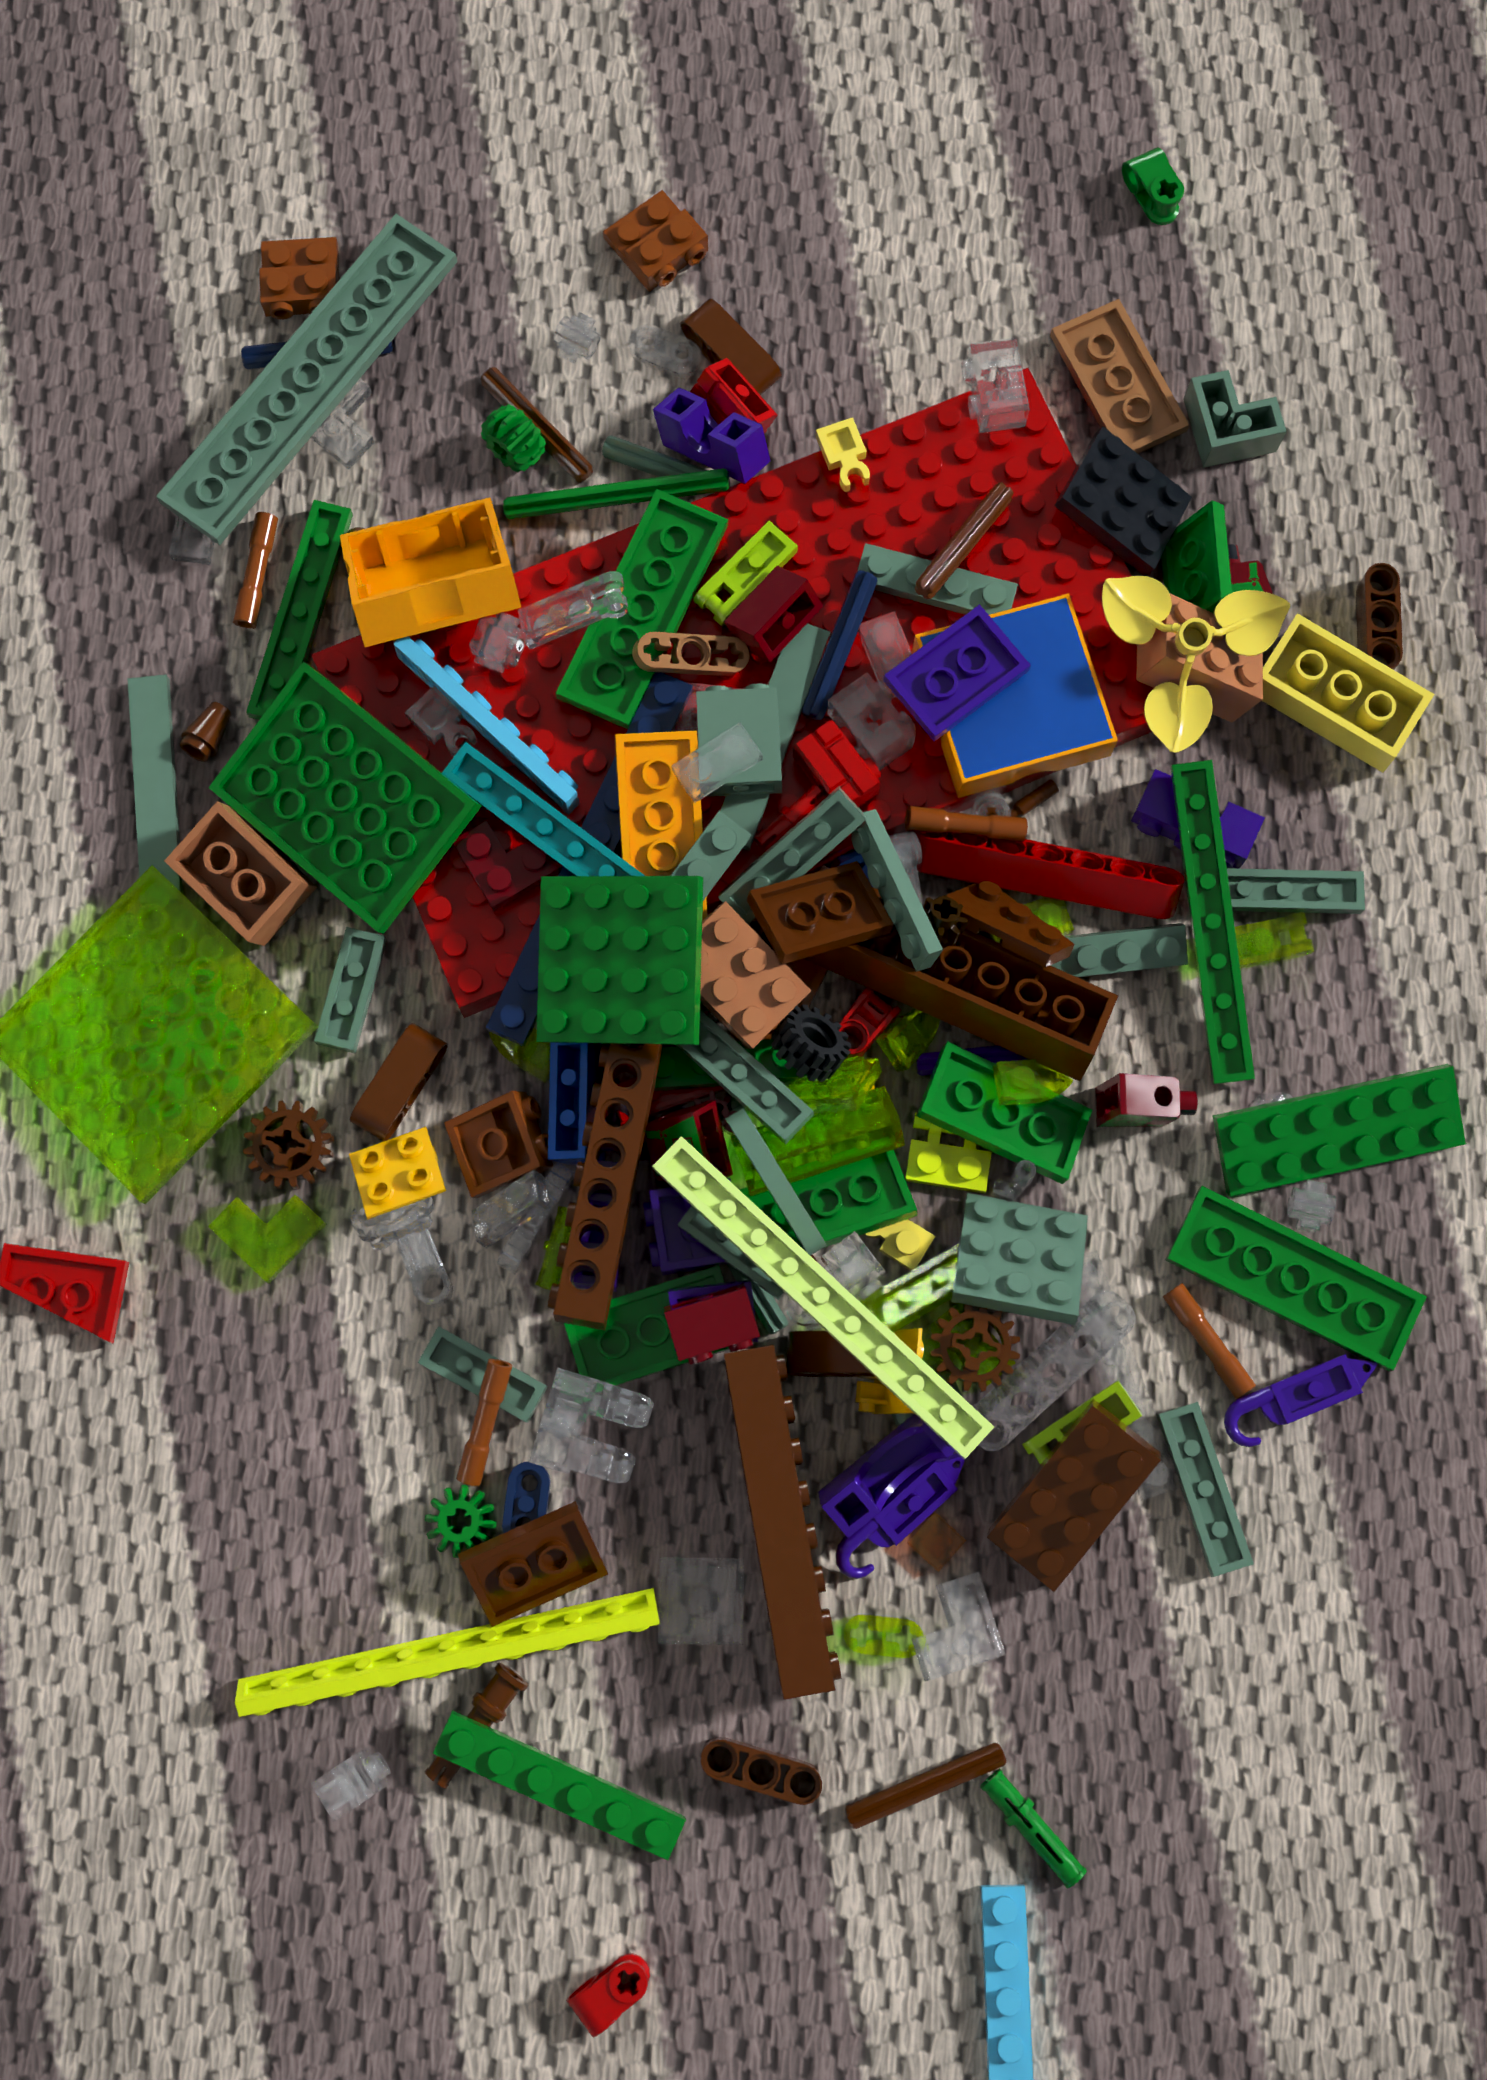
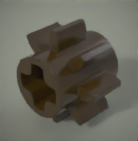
M946 895L934 900L927 897L923 908L940 944L943 945L949 942L955 945L959 934L964 932L968 923L966 918L959 917L963 905L958 904Z

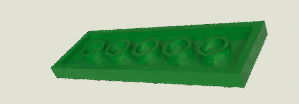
M656 489L556 691L557 699L623 728H629L655 672L644 671L636 665L632 655L633 647L646 633L677 632L728 527L727 518ZM650 643L648 647L643 649L644 653L651 655V661H654L659 655L667 653V651L655 650L654 643Z
M1449 1064L1212 1115L1225 1189L1230 1197L1466 1144L1454 1067Z
M1204 1186L1198 1189L1165 1261L1367 1361L1376 1362L1377 1366L1389 1372L1394 1371L1427 1296Z

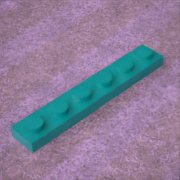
M467 742L463 744L442 773L464 792L575 876H645Z

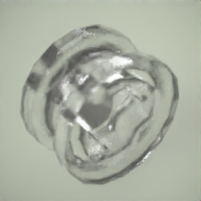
M985 791L979 794L972 804L973 815L987 816L986 813L988 811L986 808L995 805L996 815L1011 816V810L1004 796L996 791Z

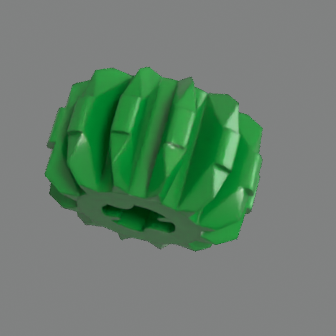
M510 404L501 406L497 411L494 410L481 425V436L487 442L486 447L493 452L494 457L498 458L505 467H510L515 472H525L530 466L533 467L545 452L546 442L540 435L541 430L533 424L532 419L525 416L523 410H517Z
M461 1485L458 1500L451 1488L444 1489V1496L448 1503L445 1505L441 1500L433 1498L430 1503L440 1513L438 1516L433 1514L425 1515L426 1522L438 1523V1528L432 1529L427 1533L428 1539H435L441 1535L444 1536L437 1546L439 1552L446 1551L453 1542L452 1554L454 1558H459L458 1554L463 1552V1543H465L467 1549L476 1546L475 1538L481 1543L491 1539L488 1535L481 1532L483 1527L490 1529L497 1527L496 1521L484 1520L483 1515L492 1513L495 1510L494 1505L486 1504L481 1508L478 1507L485 1496V1493L480 1490L468 1501L470 1490L467 1485ZM460 1509L467 1511L464 1515L465 1517H471V1525L463 1527L462 1534L455 1532L457 1526H451L452 1516H459Z

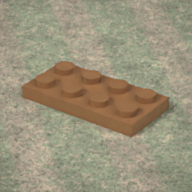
M1120 299L1052 328L1050 337L1100 428L1102 426L1138 454L1187 432L1189 423Z

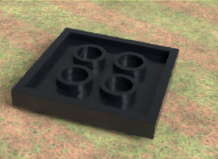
M1102 426L1093 436L1054 506L1143 576H1148L1157 566L1192 496L1156 469L1149 461L1127 446L1119 437Z

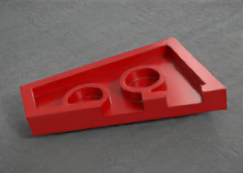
M4 1243L0 1260V1286L114 1344L129 1262Z

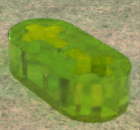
M866 1614L855 1615L846 1622L843 1629V1638L846 1645L854 1652L860 1654L911 1658L918 1654L924 1642L920 1626L914 1621L903 1618ZM860 1621L867 1622V1629L881 1632L880 1640L867 1639L865 1646H857L858 1641L856 1638L850 1637L851 1629L858 1628ZM902 1626H909V1633L916 1635L915 1644H908L907 1651H901L899 1643L886 1641V1632L900 1633Z

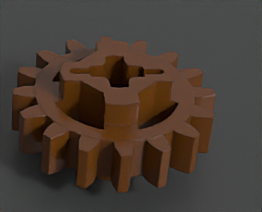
M283 1100L279 1101L278 1111L274 1113L265 1106L263 1112L266 1118L262 1121L257 1118L250 1120L256 1127L255 1133H244V1137L252 1142V1146L243 1149V1153L247 1157H255L248 1167L253 1172L263 1169L259 1179L266 1184L274 1177V1186L280 1190L283 1189L286 1181H289L293 1189H299L300 1179L302 1178L313 1184L315 1180L312 1172L318 1170L325 1173L327 1169L321 1161L323 1158H333L334 1155L331 1150L325 1148V1144L333 1142L334 1137L331 1133H322L329 1126L328 1122L324 1118L315 1121L318 1111L313 1107H310L303 1113V1104L300 1101H295L292 1109H288ZM283 1121L280 1127L272 1132L269 1131L274 1125ZM304 1123L312 1129L315 1142L305 1139L303 1136ZM292 1138L302 1147L289 1148L286 1153L275 1143H287ZM263 1148L272 1151L274 1155V1168L267 1163L263 1154ZM305 1158L309 1159L305 1165L294 1170L297 1163Z
M963 1304V1313H959L954 1307L948 1309V1315L951 1319L949 1322L941 1318L937 1320L936 1325L942 1332L941 1334L935 1333L930 1335L929 1340L937 1343L938 1348L932 1350L929 1356L931 1358H940L942 1363L938 1365L935 1371L936 1373H942L947 1370L950 1374L947 1379L949 1385H952L958 1379L962 1381V1392H968L971 1385L976 1384L978 1391L983 1393L986 1391V1381L990 1380L996 1388L1002 1384L999 1376L1000 1372L1008 1376L1013 1374L1014 1370L1007 1363L1009 1360L1015 1361L1020 1359V1354L1011 1350L1012 1345L1020 1342V1337L1009 1336L1008 1331L1013 1327L1014 1322L1008 1321L1003 1324L999 1320L1003 1311L996 1310L991 1315L987 1313V1308L979 1307L976 1311L973 1310L972 1305ZM966 1320H972L969 1330L965 1333H950L957 1324ZM988 1325H991L996 1330L1001 1343L993 1341L987 1331ZM973 1337L979 1338V1345L988 1350L986 1352L981 1351L975 1358L970 1356V1349L962 1344L963 1342L969 1343ZM948 1351L957 1354L962 1362L961 1370L952 1363ZM986 1360L999 1361L990 1372L977 1375L982 1362Z

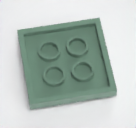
M967 1193L951 1302L1075 1325L1079 1315L1088 1215Z

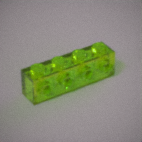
M885 1086L812 1109L814 1116L786 1145L764 1125L756 1127L789 1183L905 1146L900 1118ZM735 1135L730 1136L736 1160L749 1195L753 1196L768 1191Z

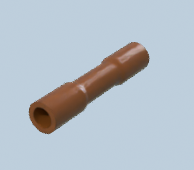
M257 512L255 514L243 586L239 591L233 623L239 627L255 629L257 626L267 562L273 548L278 518L270 513Z
M908 806L905 815L906 830L952 832L981 835L990 839L1024 842L1028 828L1026 818L1002 815H973L927 807Z
M1183 1283L1163 1296L1181 1324L1190 1331L1211 1360L1215 1371L1235 1399H1238L1256 1386L1236 1356L1230 1353L1209 1324L1203 1310Z
M488 1359L479 1392V1404L469 1440L465 1444L456 1477L463 1484L470 1486H479L481 1484L490 1451L489 1443L499 1406L504 1400L512 1370V1364L500 1359Z

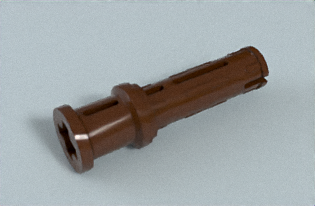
M500 1662L495 1666L496 1673L481 1693L476 1692L472 1697L473 1701L471 1703L474 1707L466 1716L488 1727L493 1722L499 1723L503 1721L507 1716L505 1710L519 1691H525L529 1686L519 1674ZM437 1756L424 1772L434 1781L443 1767H446L437 1782V1785L446 1789L461 1766Z

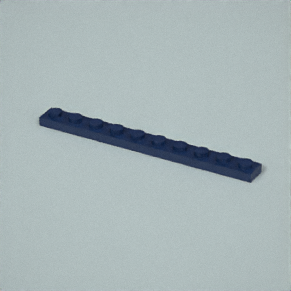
M655 672L626 734L674 732L693 692V685L665 673ZM616 755L581 827L615 854L621 844ZM562 866L558 876L575 875ZM540 915L486 1026L487 1031L525 1047L537 1021Z

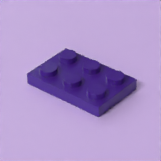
M979 604L884 675L883 681L935 742L1030 670L1031 665Z

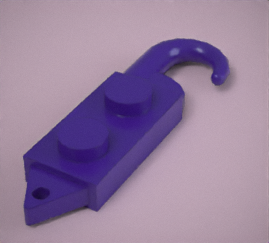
M1344 1354L1242 1396L1231 1403L1225 1412L1224 1426L1226 1433L1232 1441L1240 1446L1253 1447L1260 1445L1261 1439L1259 1437L1249 1438L1240 1433L1237 1423L1242 1415L1260 1408L1263 1415L1270 1422L1276 1425L1289 1424L1363 1393L1362 1386L1378 1364L1376 1362L1350 1359ZM1363 1365L1368 1367L1367 1372L1363 1370Z
M955 1453L948 1458H940L924 1465L904 1480L889 1496L878 1515L851 1537L847 1538L845 1535L840 1541L835 1554L836 1565L840 1572L849 1578L855 1579L866 1577L873 1572L874 1566L872 1564L862 1568L853 1567L850 1564L851 1553L867 1538L880 1547H890L894 1544L897 1546L958 1490L955 1484L965 1460Z

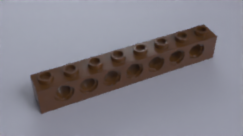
M602 1044L598 1067L605 1068L602 1083L594 1082L590 1106L596 1107L593 1122L586 1121L582 1138V1146L588 1147L585 1162L578 1161L574 1175L573 1186L580 1187L577 1203L569 1202L566 1213L565 1226L571 1227L568 1243H560L556 1267L563 1268L560 1284L552 1283L548 1299V1308L554 1309L553 1315L556 1322L604 1331L606 1329L663 1044H642L636 1048H629L624 1044ZM623 1072H629L637 1078L635 1083L629 1087L618 1086L615 1084L614 1079ZM620 1111L625 1113L629 1119L623 1126L612 1127L606 1122L607 1116L612 1112ZM605 1151H614L621 1158L615 1166L604 1167L597 1161L599 1155ZM603 1190L610 1193L612 1200L605 1207L597 1208L589 1203L590 1196L596 1191ZM586 1232H600L604 1236L602 1244L593 1249L584 1247L580 1241ZM581 1271H588L596 1277V1280L589 1289L580 1290L572 1285L573 1277Z

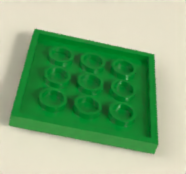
M541 876L536 1042L699 1045L703 877Z

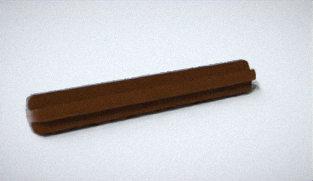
M490 367L481 375L482 386L502 406L510 404L517 410H523L525 416L532 419L533 424L541 430L540 435L545 439V450L576 482L582 483L592 475V465L497 368Z
M1002 482L994 485L917 579L915 591L918 595H922L925 599H931L936 595L1012 501L1014 492L1011 487H1007Z
M992 1743L852 1803L845 1808L850 1826L853 1829H858L998 1769L1006 1764L1005 1754L998 1743Z

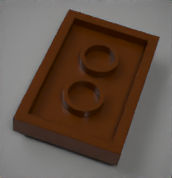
M858 861L750 890L747 897L749 906L781 964L890 934L894 925Z
M576 1501L458 1554L460 1564L492 1627L608 1575L605 1563Z

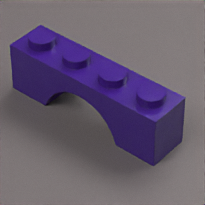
M913 1414L818 1491L821 1507L846 1537L849 1538L882 1511L889 1496L911 1474L934 1460L948 1458L955 1451L916 1414Z

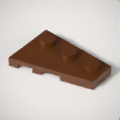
M982 881L979 884L974 883L946 895L958 904L963 905L959 917H964L968 920L965 929L975 934H978L980 931L991 933L1001 938V947L1042 967L1051 966L1071 955L1075 945L1073 942L1063 936L1059 929L1048 925L1034 915L1027 906L1018 903L1008 896L993 882Z

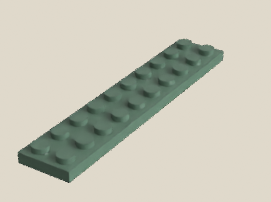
M395 214L157 494L156 497L159 503L215 543L221 545L457 263L456 254L398 214Z

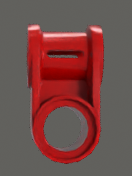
M868 987L856 999L846 1016L839 1023L842 1026L839 1029L840 1032L852 1034L860 1042L858 1048L849 1049L850 1054L843 1063H853L861 1059L878 1037L880 1038L888 1030L902 1011L897 1006L892 1008L874 993L875 990Z
M634 1953L624 1954L598 1975L584 1982L567 1998V2003L593 2038L610 2027L622 2013L644 1996L650 1978L649 1966L640 1955ZM623 1970L628 1975L634 1972L638 1974L635 1987L631 1982H627L624 1985L621 1983Z

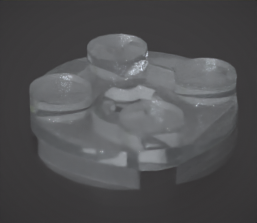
M428 1197L367 1219L364 1207L358 1213L354 1208L350 1219L358 1237L362 1241L369 1242L372 1249L382 1250L389 1247L394 1240L400 1239L412 1232L419 1233L428 1229L433 1223L430 1214L434 1209V1201L432 1197Z

